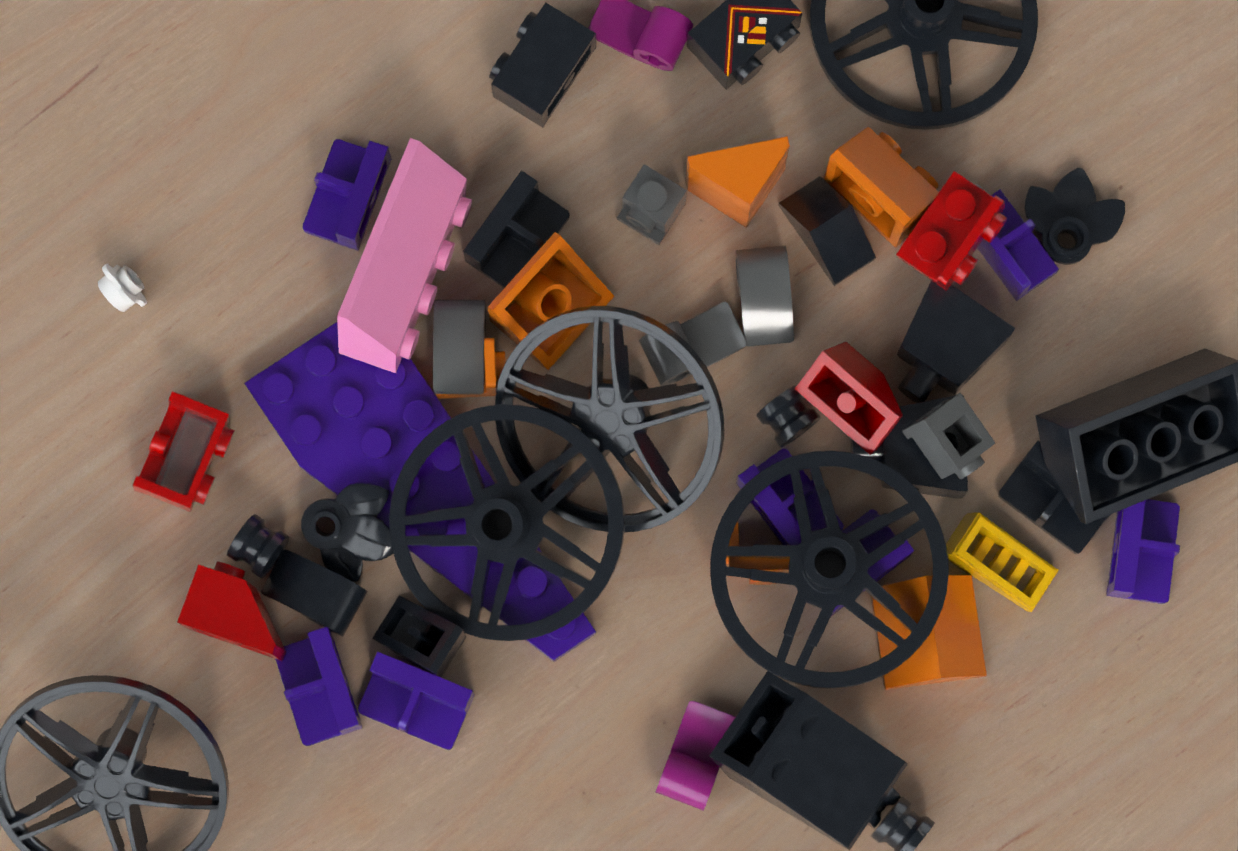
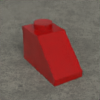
M843 342L823 350L795 387L798 393L869 455L875 453L903 416L884 374L848 342Z
M219 561L216 562L214 569L198 564L177 623L197 633L283 661L286 650L257 588L243 579L246 571Z

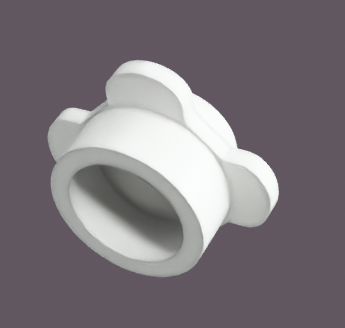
M105 264L102 267L105 276L98 281V287L105 298L116 309L125 312L135 303H138L141 307L147 304L146 298L141 293L144 285L132 269L127 266L121 268L118 265L113 268L109 264Z

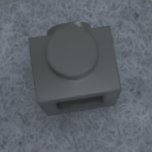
M644 164L622 197V210L617 216V220L660 245L686 205L687 190Z
M961 393L937 404L902 430L907 439L911 437L914 439L941 479L954 473L959 480L968 476L985 463L981 454L995 444V441Z

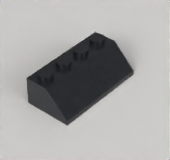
M1204 348L1035 415L1044 463L1082 523L1089 524L1238 462V360Z

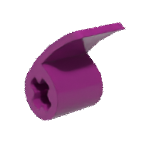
M601 0L588 29L596 33L597 41L652 67L664 71H673L687 41L688 32L692 30L694 24L686 16L667 7L654 6L652 12L627 0Z
M689 701L655 793L704 811L719 771V766L709 755L727 731L735 716L696 701Z

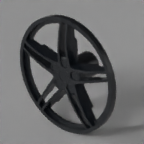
M811 0L810 31L812 43L820 66L832 85L847 101L865 114L884 123L908 129L929 130L952 127L968 122L992 109L1004 99L1021 78L1032 55L1037 37L1038 7L1036 0H1021L1023 21L1000 15L1001 12L961 3L958 0H885L889 5L886 12L850 30L849 34L829 43L825 23L826 0ZM965 20L997 29L1021 33V39L962 30V22ZM887 28L891 36L888 40L860 50V52L837 61L834 54L865 40ZM956 39L1018 47L1009 68L993 87L971 102L959 107H951L950 85L952 81L948 46L950 40ZM908 45L911 51L923 112L899 109L876 100L860 89L842 68L899 46ZM936 54L941 111L932 112L922 55Z
M589 306L568 310L547 319L534 328L516 346L503 367L497 385L495 405H513L515 397L577 425L578 429L597 445L605 457L610 452L615 456L636 485L656 507L643 512L625 514L624 533L651 529L674 519L698 499L715 474L721 458L725 435L724 414L719 392L706 365L693 348L676 332L657 320L636 311L611 306ZM594 322L591 386L585 387L547 373L545 376L522 369L533 350L548 337L571 326ZM603 322L609 323L612 379L603 378ZM623 325L642 331L666 345L686 365L696 383L677 386L676 383L649 388L643 380L630 375L627 345H624ZM516 382L540 392L572 401V408L545 396H537L516 386ZM698 395H702L704 402L686 407H678L654 415H650L649 412L651 406ZM706 410L708 440L705 455L693 480L680 492L668 474L669 467L647 435V429ZM497 420L495 423L502 451L513 473L522 483L536 470L522 449L514 420ZM569 442L562 453L573 445ZM636 451L640 460L646 467L647 471L649 472L657 486L669 500L668 502L665 503V501L661 498L658 492L650 484L651 480L641 469V467L637 464V462L633 459L630 453ZM567 464L532 490L541 502L554 491L552 485ZM591 468L550 511L582 527L608 532V513L586 508L568 499L576 488L592 474L594 470Z
M506 404L490 405L472 409L447 420L429 433L413 450L405 462L394 487L389 516L390 538L395 561L403 579L417 600L427 610L456 624L464 630L465 634L496 641H517L539 637L567 625L584 613L598 599L614 574L621 555L625 532V512L618 481L606 457L597 445L575 425L555 414L534 407ZM497 420L529 422L555 432L573 446L556 459H551L518 486H513L510 484L481 423ZM471 426L498 482L486 488L464 429ZM454 435L462 457L460 461L474 498L473 504L471 506L434 510L424 514L406 516L409 493L420 468L436 448ZM581 453L586 458V461L541 502L532 490ZM591 468H593L603 489L608 512L607 542L600 563L543 522V516ZM465 518L466 534L406 536V525ZM544 537L596 571L593 578L590 580L538 551L537 549ZM408 545L477 547L478 555L471 588L473 596L469 617L447 606L428 588L414 565ZM519 558H525L560 578L564 577L585 588L570 604L544 619L520 625H497L515 565ZM491 561L503 563L504 566L489 622H480Z
M814 451L786 458L761 471L730 502L718 525L712 545L710 559L712 592L718 613L728 633L741 650L756 664L768 672L798 685L826 689L845 688L873 681L893 671L908 660L929 636L938 620L947 593L949 573L947 547L940 524L932 508L912 483L901 474L881 462L859 454L843 451ZM819 467H843L869 474L893 488L906 500L907 504L888 514L884 513L849 533H843L840 530L829 490L825 487ZM810 469L827 528L811 531L799 472L801 470ZM791 474L801 543L799 545L753 544V546H729L735 525L750 502L769 485ZM912 512L917 514L919 520L867 554L860 541ZM924 528L932 554L933 578L928 603L917 624L899 607L900 604L868 575V568ZM726 557L790 559L789 573L726 566ZM726 575L748 578L755 581L794 585L797 588L798 592L783 632L784 637L777 657L761 647L740 622L730 600ZM864 590L911 632L906 639H903L855 601ZM807 603L820 608L821 611L796 665L793 666L785 661ZM838 605L844 606L875 631H879L898 646L880 660L853 670L819 672L804 669L814 647H817L835 607Z
M90 675L62 680L50 684L26 698L12 711L0 728V825L21 851H53L35 835L93 810H97L100 813L113 851H125V845L116 823L117 819L124 818L132 851H147L146 844L148 843V838L139 805L210 810L207 820L198 835L182 851H208L222 827L229 798L228 773L222 752L209 729L195 713L182 702L156 687L140 681L108 675ZM111 692L130 696L125 708L120 711L112 728L104 731L97 739L96 744L62 720L56 722L40 711V709L55 700L79 693ZM141 699L149 702L150 706L138 734L126 727ZM159 708L178 720L197 741L208 762L212 780L191 777L189 772L144 764L147 755L146 746L155 725L154 720ZM26 720H27L28 722H30L35 728H37V729H38L41 733H43L45 736H44V737L41 736L37 731H35L31 726H29V725L26 723ZM17 732L70 776V778L36 796L34 802L18 811L15 810L11 801L6 781L7 756L12 740ZM59 746H61L62 748H64L65 750H67L68 752H70L71 754H73V755L76 756V757L73 759V758H72L71 756H69L65 751H63ZM150 787L156 788V789L167 790V791H173V792L153 791V790H150ZM188 794L212 796V798L188 796ZM70 797L76 803L51 814L49 818L29 827H26L24 824L58 806Z

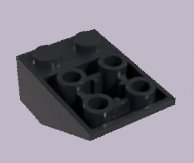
M768 671L709 755L730 779L849 851L908 765L903 759L816 699Z

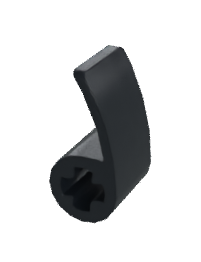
M287 549L281 553L261 590L264 596L301 613L322 627H328L331 632L342 637L368 592L345 577Z

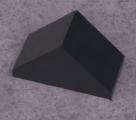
M821 176L779 202L778 206L834 286L876 259L875 253L852 205Z
M399 595L372 639L420 669L442 677L466 639L464 630L456 624Z

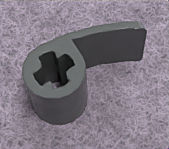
M786 246L735 250L737 284L741 297L743 334L747 341L746 346L793 342V310Z
M485 300L434 301V393H484Z
M725 301L682 324L679 321H675L665 325L676 332L693 348L706 367L740 351L747 345L745 336L729 304ZM646 334L639 340L661 386L673 384L692 375L679 357L654 337Z

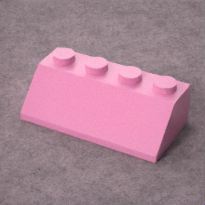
M409 139L337 315L339 354L393 373L397 372L402 357L410 360L415 351L420 331L414 329L420 313L428 315L437 293V286L431 284L437 269L446 271L455 247V243L449 241L455 226L464 227L472 205V199L466 198L467 179L418 140Z

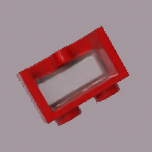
M172 391L168 399L169 407L159 431L156 430L152 438L148 457L140 476H136L133 488L136 492L149 495L191 512L195 502L202 505L205 504L215 480L214 476L207 474L214 455L224 458L235 430L226 427L229 422L228 413Z

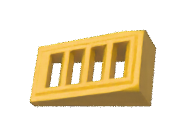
M980 512L967 513L946 543L948 560L1027 612L1034 610L1058 572V569ZM979 533L982 535V538L972 553L969 554L966 551ZM993 544H996L1000 549L987 567L982 561ZM1013 555L1018 560L1004 579L999 574ZM1028 566L1036 571L1021 592L1016 588V585Z

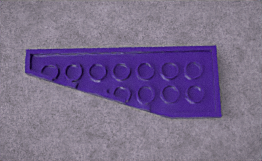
M337 322L244 383L300 468L315 480H318L336 495L346 486L355 483H371L389 490L387 502L377 516L389 528L393 491L405 462L429 433L451 419L411 359L402 357L397 372L393 373L339 354ZM454 435L436 448L420 468L409 493L406 516L424 514L434 510L471 506L473 504L474 498L460 461L462 457ZM472 450L485 488L494 485L495 482ZM465 518L406 525V536L466 534ZM408 545L409 551L472 599L471 588L478 555L477 547ZM519 558L515 565L499 620L505 625L535 622L560 611L570 604L574 598L558 576L525 558ZM495 561L490 563L482 606L490 613L504 566L503 563ZM582 613L578 618L551 633L525 640L555 662L594 636L596 631L584 613Z

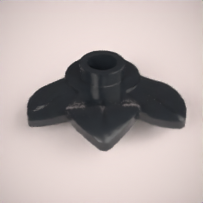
M1076 168L1058 182L1053 193L1041 187L1030 186L1026 195L1024 210L1027 220L1032 219L1035 223L1034 228L1042 234V246L1051 259L1059 264L1071 265L1083 260L1089 253L1092 245L1108 242L1116 235L1124 219L1125 202L1119 199H1106L1096 202V194L1089 177L1082 168ZM1062 233L1072 235L1075 240V246L1063 248L1058 243V235Z
M355 483L346 486L335 499H320L308 506L302 516L301 529L306 540L314 547L320 549L324 566L327 569L352 582H358L362 574L363 560L370 562L378 561L394 554L391 545L390 528L383 520L377 518L387 502L389 490L371 483ZM325 516L331 518L335 523V531L332 533L320 531L317 525L319 518Z

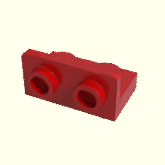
M953 171L896 253L897 258L946 291L954 281L962 285L978 262L972 256L983 239L991 243L1005 224L1007 217L1001 214L1005 208V201L996 195L995 197L991 196Z

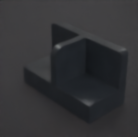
M521 170L463 250L465 262L505 288L555 232L559 234L569 220L570 213L541 193L538 181Z
M1037 440L998 492V497L1074 554L1082 552L1102 523L1110 516L1108 515L1089 524L1082 523L1044 463L1039 440Z

